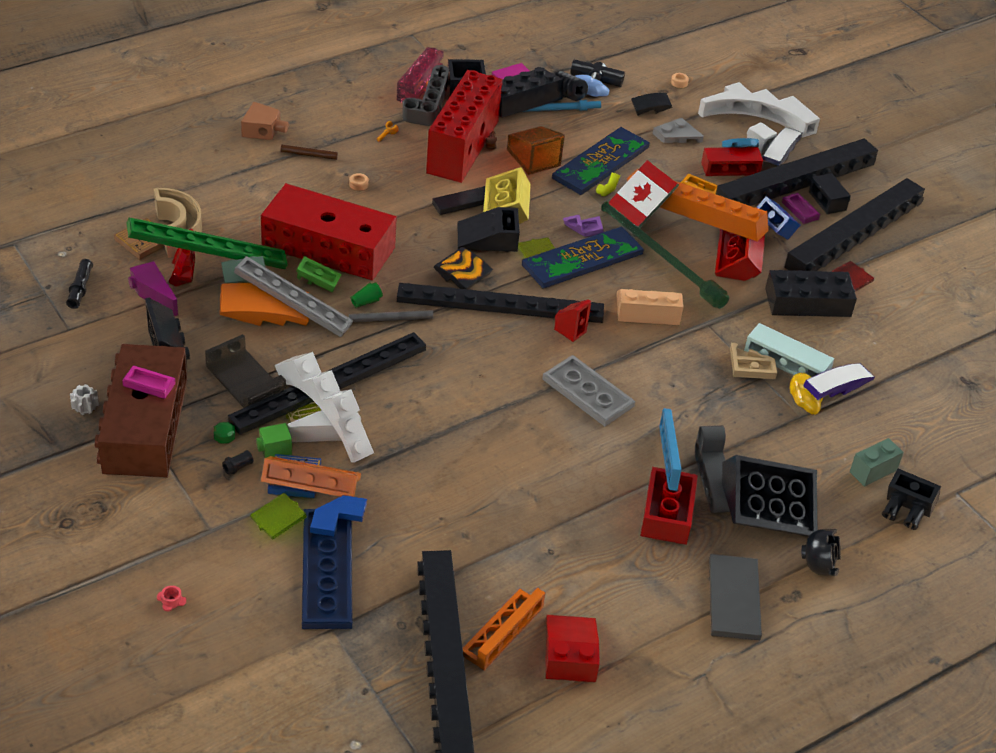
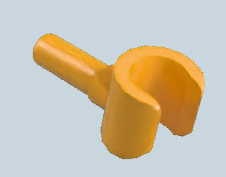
M388 121L384 132L376 138L377 141L380 142L389 133L396 134L399 130L398 126L394 125L391 128L393 123Z

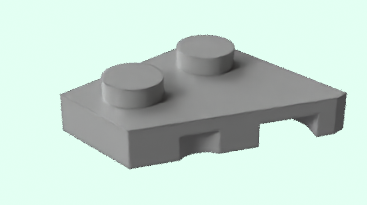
M683 118L653 128V135L663 143H686L687 139H696L697 143L703 142L704 136Z

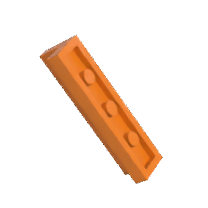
M269 456L264 459L261 482L340 497L343 495L354 497L361 473Z
M537 588L530 595L519 589L462 648L463 657L485 671L543 609L545 592ZM519 599L524 600V602L517 609L516 603L519 601ZM503 616H510V617L502 624L501 618H502ZM491 631H496V632L487 640L486 634H487L488 632H491ZM474 647H480L478 655L471 652Z

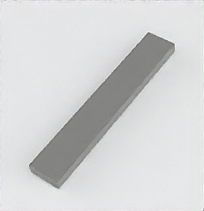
M247 256L235 267V274L339 337H342L352 325V319Z

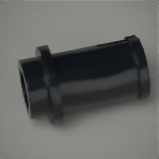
M246 450L232 458H225V461L222 462V467L227 474L234 475L237 473V470L253 464V456Z

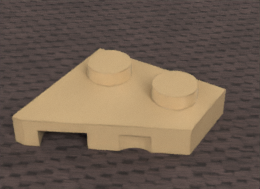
M731 342L730 354L733 377L776 379L777 368L775 358L762 355L752 349L746 352L737 348L738 344Z

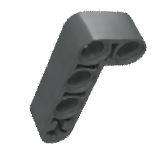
M437 65L433 68L423 100L406 98L403 101L402 118L404 121L425 126L433 124L439 115L448 88V67Z
M723 425L700 426L695 443V458L711 513L730 512L722 486V462L725 461L723 450L726 441Z

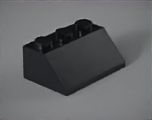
M145 298L148 332L152 345L184 347V333L179 332L181 330L179 318L174 317L173 310L151 298ZM188 346L184 347L186 352V366L187 360L190 359Z

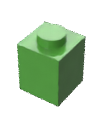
M286 423L259 428V438H256L258 451L263 452L264 458L269 456L275 457V454L292 455V438Z

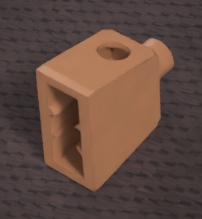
M253 102L241 121L242 137L271 140L277 131L287 133L289 123L280 120V111L278 109Z

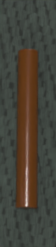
M281 145V152L335 160L338 158V152Z

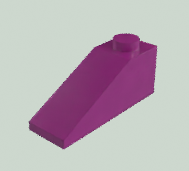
M152 261L131 267V276L128 277L131 289H135L138 296L143 299L151 298L172 309L174 316H177V298L155 262Z

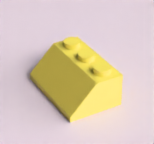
M522 167L486 178L483 212L497 207L518 208L519 224L529 220L531 184Z

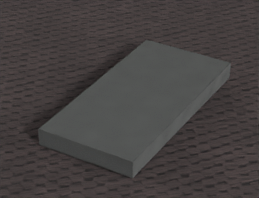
M710 554L711 636L760 641L762 630L758 559Z

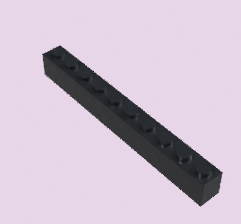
M863 138L718 185L716 195L752 206L761 203L766 196L773 199L809 187L812 177L832 173L835 177H839L870 167L875 164L878 149Z
M908 178L904 179L789 251L784 268L789 271H817L821 267H825L829 262L838 259L846 251H850L855 245L861 244L869 236H873L880 229H884L891 222L898 220L900 216L909 213L914 207L920 206L924 200L925 188Z
M451 550L422 551V560L417 561V575L422 576V580H419V595H424V600H421V615H426V620H423V635H428V641H425L424 648L425 656H430L426 669L427 677H432V683L428 685L429 699H434V705H431V721H436V727H433V743H438L439 750H435V753H474Z

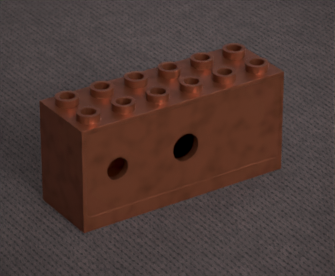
M122 344L120 353L115 355L116 368H112L111 371L112 384H108L107 387L108 401H104V417H100L99 420L100 434L95 436V448L99 449L97 464H101L102 474L168 478L188 380L185 348ZM132 366H137L175 378V385L164 399L125 387L122 380Z

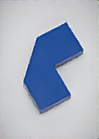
M343 495L315 509L310 533L334 536L338 519L362 522L367 499Z

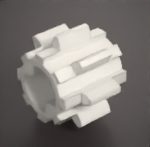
M86 384L84 386H77L76 389H73V393H70L72 409H75L76 412H80L82 415L92 413L96 406H99L97 390Z

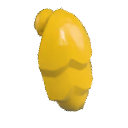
M806 373L795 374L790 381V393L795 403L810 414H818L823 398L817 400L803 386L805 380L811 378V376Z

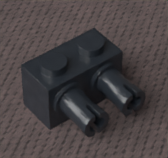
M898 468L888 486L887 500L889 501L882 512V516L887 519L890 514L889 520L895 521L901 507H906L910 509V512L903 524L909 528L912 523L911 529L917 530L923 515L930 518L939 500L941 486Z

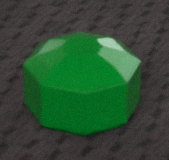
M219 422L214 426V440L220 444L232 442L235 439V426L230 422Z

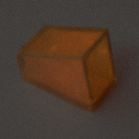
M542 126L508 135L507 151L528 175L561 166L565 135Z

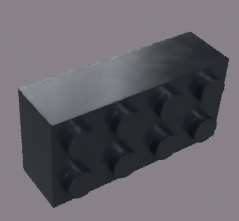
M537 67L529 72H520L515 76H506L502 79L499 116L504 118L562 100V79L543 67Z
M770 270L765 287L772 315L852 317L857 300L849 272Z

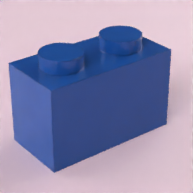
M767 196L756 207L767 211L768 225L787 240L801 226L778 203Z

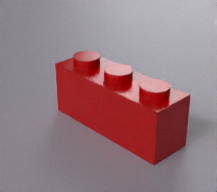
M758 147L704 148L701 163L705 176H749L761 172L763 158Z

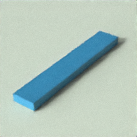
M664 408L662 410L659 430L669 490L677 491L681 475V464L672 410Z

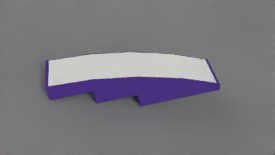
M861 363L848 364L805 380L803 386L819 400L827 395L830 397L839 393L846 395L874 380L875 376Z

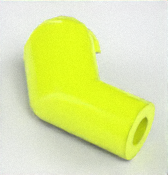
M612 172L608 183L605 186L599 184L596 188V193L601 194V196H607L615 191L621 175Z

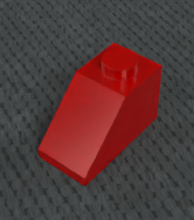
M587 299L570 304L563 310H559L555 316L554 330L572 342L587 332L591 301Z

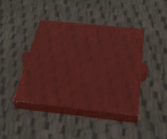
M852 261L831 271L849 272L855 292L875 279L864 271V268H860Z

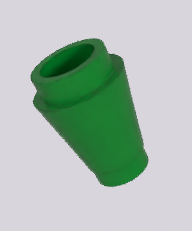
M376 282L368 283L351 296L350 299L354 307L357 308L378 302L383 297V293Z

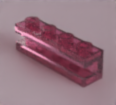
M427 47L397 82V101L403 102L406 98H420L427 88L426 82L429 81L433 68L437 65H443V63H440L444 56L443 51L433 47Z

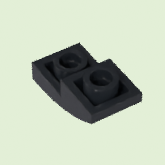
M650 93L631 98L637 116L654 110L655 114L673 108L667 93Z

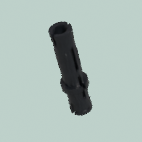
M82 259L80 261L74 282L69 287L70 294L66 301V305L69 308L77 309L80 306L82 297L86 294V284L93 268V262L89 259Z

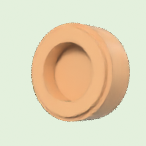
M675 73L672 75L671 84L674 87L685 88L688 86L689 77L686 74Z
M356 173L350 176L349 186L352 189L361 191L368 188L369 178L366 175Z

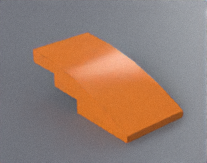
M222 283L220 315L257 326H261L263 321L284 326L286 320L307 326L309 322L308 317L252 283Z

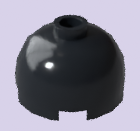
M837 529L817 530L810 534L806 545L801 547L802 559H806L808 567L818 575L837 576L839 573V568H835V563L841 559L840 537L834 536L837 533Z

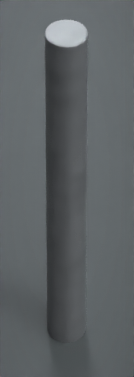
M433 310L349 314V318L353 322L433 319Z

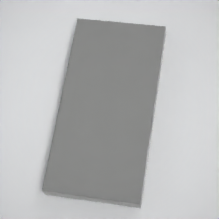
M574 355L545 372L542 380L604 427L635 406V401Z

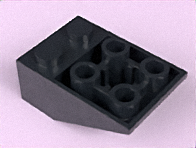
M497 207L457 222L458 249L463 247L467 250L518 252L520 235L518 208Z

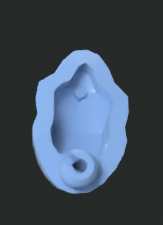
M576 75L577 78L587 82V95L594 97L609 95V88L601 81L589 75Z

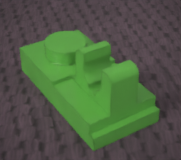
M305 256L296 270L298 272L297 279L300 280L303 277L309 280L307 284L311 285L313 282L332 293L342 275Z

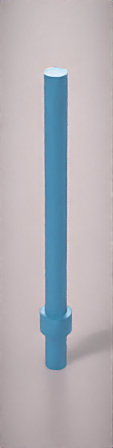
M579 100V102L549 103L523 112L574 109L587 111V109L601 108V101L587 102V100Z

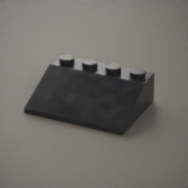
M735 455L722 462V486L733 524L808 537L811 533L818 530L817 470Z

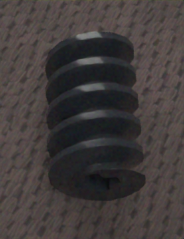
M564 71L555 73L556 76L562 79V93L564 97L573 101H579L586 96L588 84L585 80Z

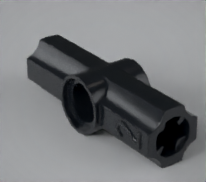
M574 59L570 74L573 76L589 75L602 83L622 87L625 78V71L608 68L602 62L592 64Z

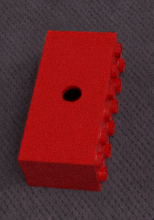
M466 71L428 130L427 174L460 183L463 182L484 147L486 138L490 137L491 132L499 122L502 90L501 78L478 73L477 71Z
M285 183L261 214V245L285 250V254L303 259L305 256L323 266L373 281L395 249L397 216Z

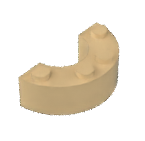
M154 188L155 209L158 220L173 221L168 226L187 230L191 228L193 231L202 233L201 208L192 196L175 189ZM165 245L167 257H174L178 248Z

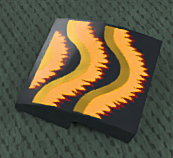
M463 247L433 267L446 282L452 280L460 289L467 290L488 276L493 270L479 256Z

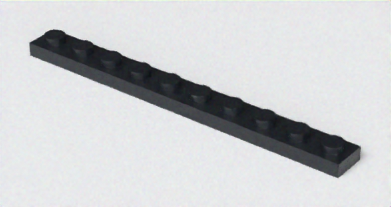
M399 283L397 302L545 318H555L559 310H563L570 304L580 302L576 300L411 283ZM591 302L588 322L603 323L604 303Z
M413 332L328 371L332 370L339 389H343L426 351V343ZM292 386L228 415V422L235 426V430L239 435H242L314 401L305 392Z

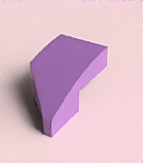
M580 215L563 218L566 226L584 237L604 232L600 216L581 220Z

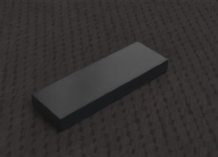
M486 186L432 198V204L440 215L484 205Z

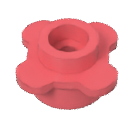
M167 586L157 594V600L162 602V609L164 611H171L178 606L186 604V598L182 597L181 589L177 586Z

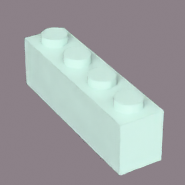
M761 323L748 335L744 349L746 352L752 349L762 355L775 358L776 367L792 375L806 373L811 377L832 369L835 359Z

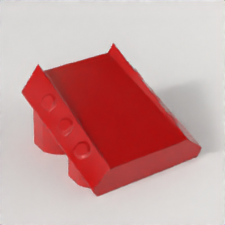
M178 248L172 260L174 269L169 279V283L176 287L189 282L192 283L195 268V251Z

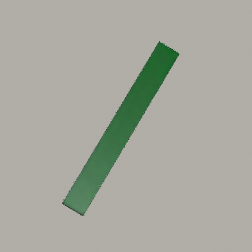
M130 217L126 222L128 238L235 260L244 259L246 256H263L265 266L284 270L288 266L285 250Z

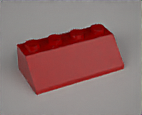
M720 229L715 275L741 281L757 277L762 273L765 235L757 242Z

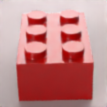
M652 466L640 536L687 545L692 524L698 475L681 472L678 490L674 491L668 488L666 470Z

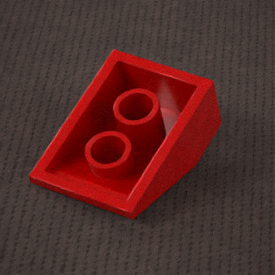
M546 615L545 679L596 682L600 665L596 618Z

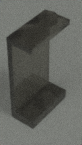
M243 334L205 351L206 367L243 408L286 389V379L282 375L272 378L246 350L245 336Z

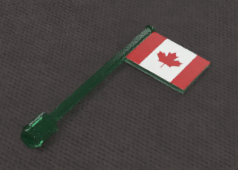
M647 160L610 201H606L601 205V210L603 212L606 211L700 288L699 295L713 307L723 308L729 301V295L725 289L713 280L704 281L640 229L679 186L677 182Z

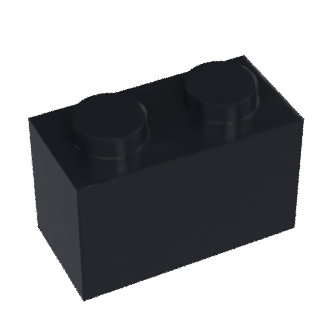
M832 173L812 177L809 193L826 214L847 211L851 195Z

